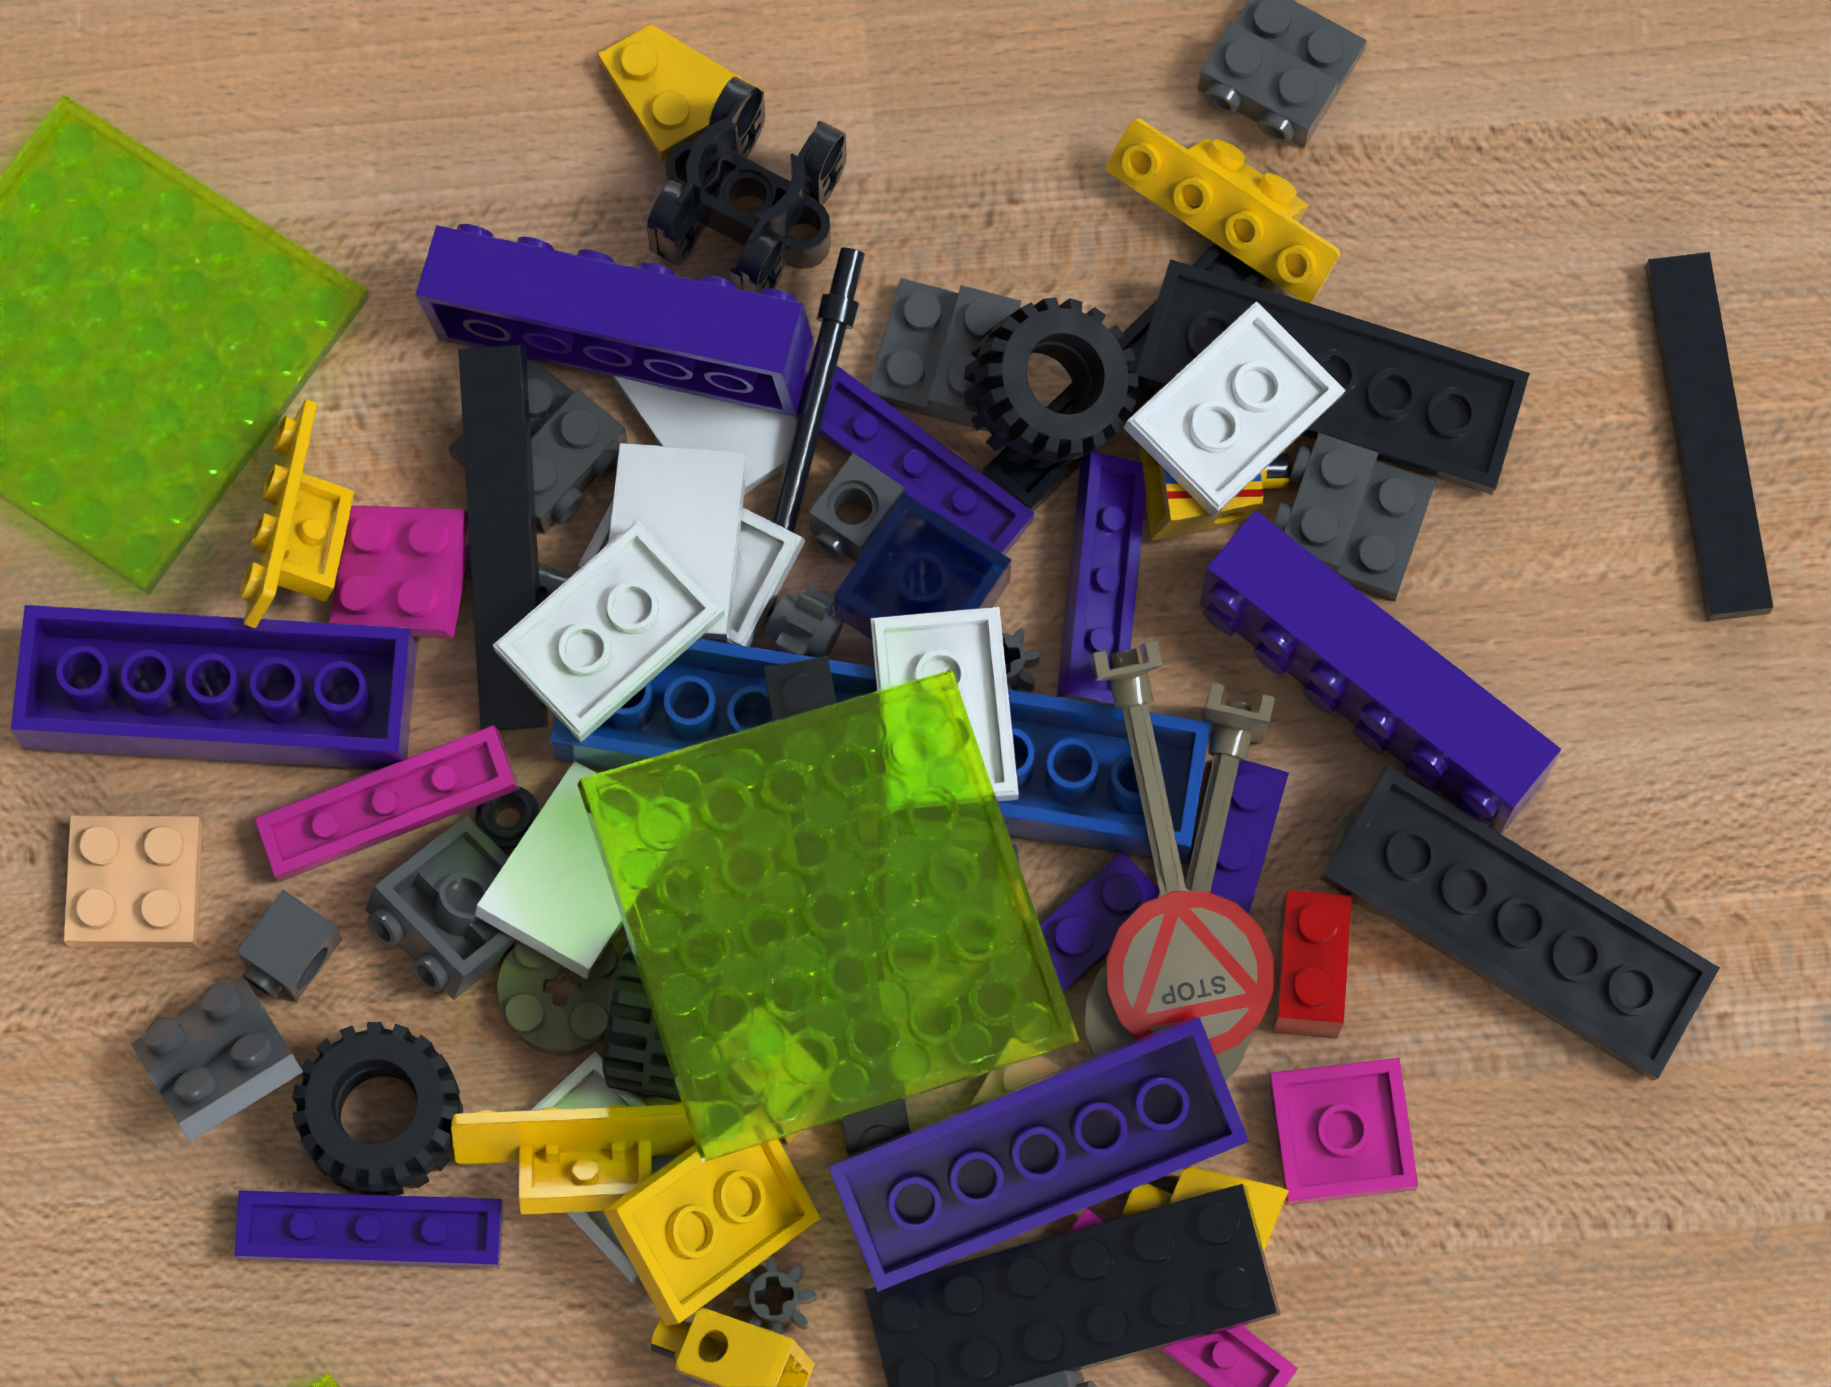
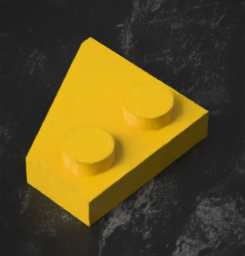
M652 24L598 53L600 65L661 161L668 158L669 153L677 145L686 141H695L709 126V119L716 100L732 77L736 76L746 81Z

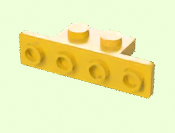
M1136 118L1131 121L1105 166L1109 174L1300 300L1309 303L1316 298L1340 258L1341 252L1337 247L1299 223L1309 204L1295 196L1297 190L1291 183L1272 173H1260L1244 162L1246 159L1245 155L1238 148L1223 140L1215 139L1212 141L1206 138L1193 147L1186 149L1144 120Z
M308 399L304 400L294 419L284 416L272 447V451L281 454L279 465L273 464L261 495L262 500L270 502L268 514L264 512L261 514L250 543L251 549L259 551L257 563L251 562L248 566L239 591V598L248 601L243 624L252 628L257 627L274 599L277 585L326 602L334 589L355 491L303 473L318 403Z
M690 1102L651 1106L611 1105L603 1108L579 1109L549 1107L541 1110L507 1112L481 1110L475 1113L454 1114L451 1120L456 1163L519 1162V1203L521 1215L603 1211L653 1175L652 1156L681 1155L717 1129L715 1105L712 1103L694 1104Z

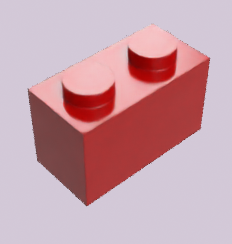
M1286 891L1281 906L1273 1033L1338 1038L1344 1024L1352 895Z

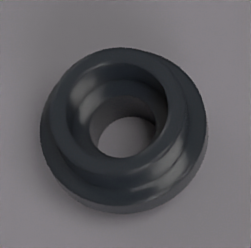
M519 786V790L478 805L476 809V823L499 848L512 849L517 847L540 810L534 796ZM508 808L517 810L521 816L515 826L504 828L497 823V816L502 810Z

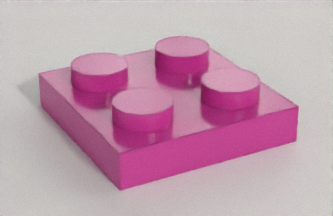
M352 505L329 623L410 628L413 637L454 639L470 550L468 512L464 509Z
M1400 1058L1270 1073L1269 1085L1284 1189L1289 1190L1285 1199L1286 1206L1414 1191L1417 1189L1418 1180Z

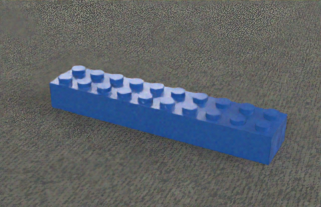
M698 639L581 743L555 716L550 740L555 760L569 763L576 761L587 766L786 798L763 668L814 659L815 657ZM829 660L855 810L928 822L1008 824L1009 835L1114 853H1121L1123 851L1127 855L1153 859L1122 708L1115 709V706L1008 689L1019 793L1018 800L888 811L875 667ZM1150 712L1181 864H1187L1192 845L1211 722Z

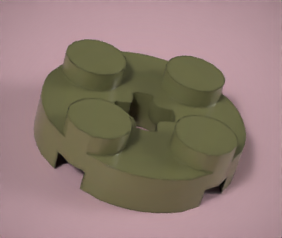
M517 940L514 948L507 954L502 963L497 984L499 1005L510 1028L531 1048L550 1055H575L592 1048V1044L601 1041L606 1034L610 1004L620 959L614 946L610 943L589 977L585 979ZM562 973L570 974L572 983L581 985L580 995L569 996L566 1006L555 1005L553 994L545 991L547 982L556 981L559 974Z

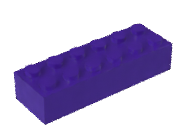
M459 224L457 229L436 225L415 294L438 340L475 348L523 345L526 347V359L531 360L533 358L539 362L613 378L617 376L669 390L797 417L816 347L803 303L797 302V299L787 292L772 288L761 289L759 294L736 289V286L726 279L711 275L700 276L698 281L678 277L669 268L650 262L639 263L638 268L617 264L608 255L594 250L582 249L578 251L577 255L556 251L549 243L533 237H519L517 242L495 238L488 230L471 224Z
M1256 510L1207 566L1200 598V604L1206 608L1203 614L1207 620L1226 635L1233 636L1237 632L1255 647L1253 650L1255 657L1272 672L1283 675L1286 671L1305 686L1303 689L1304 695L1317 708L1327 714H1333L1336 710L1355 725L1353 728L1354 734L1364 745L1379 754H1383L1387 750L1406 765L1403 771L1409 779L1432 793L1438 790L1453 802L1457 808L1501 835L1546 781L1562 750L1560 747Z
M25 605L11 730L24 749L379 770L407 759L417 647L410 628L261 619L257 627L252 628L243 624L244 618Z
M1192 1016L827 1164L876 1289L879 1292L1250 1141L1200 1017Z

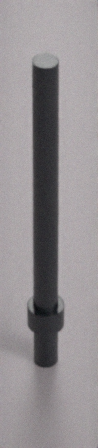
M841 247L829 294H822L816 317L822 323L771 522L793 533L846 329L853 328L859 303L854 300L865 253L847 247ZM777 596L766 617L768 618L771 617L774 611Z

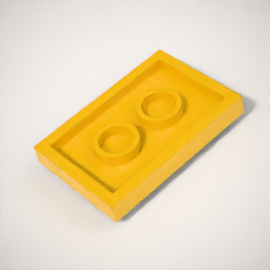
M761 1106L746 1107L603 1210L665 1325L680 1324L821 1219Z

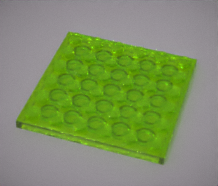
M63 94L0 177V497L150 595L369 299L367 289Z
M952 669L587 776L579 780L577 785L702 1163L1061 1050L1079 1042Z

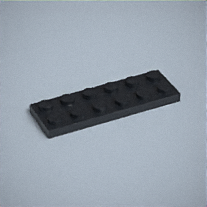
M1170 259L1134 373L1138 374L1139 384L1161 390L1257 301L1346 390L1301 435L1317 439L1318 433L1378 452L1377 459L1490 495L1494 493L1530 375L1529 372Z
M1390 766L1385 767L1381 771L1320 877L1322 881L1345 895H1352V899L1651 1081L1660 1077L1720 967Z
M1244 1184L929 1271L879 1292L876 1287L864 1290L888 1387H1009L1063 1370H1084L1281 1315L1248 1190Z

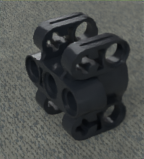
M736 76L732 77L716 100L709 119V126L695 141H686L677 145L668 155L666 161L667 184L654 203L647 221L650 251L679 266L691 253L701 231L708 226L745 246L738 259L736 268H731L729 271L730 282L736 286V289L758 294L761 289H775L777 287L785 264L798 269L813 268L821 264L828 256L831 247L830 217L823 204L834 191L846 164V134L823 121H818L817 127L808 137L798 156L793 153L790 155L792 179L789 181L746 159L755 146L765 122L764 92ZM685 170L687 171V183L679 178ZM706 172L710 173V175L707 177V179H706L705 181H703L704 178H705ZM750 195L758 197L764 202L754 212H742L733 206L737 199ZM797 224H809L819 231L815 237L805 241L795 240L787 234Z

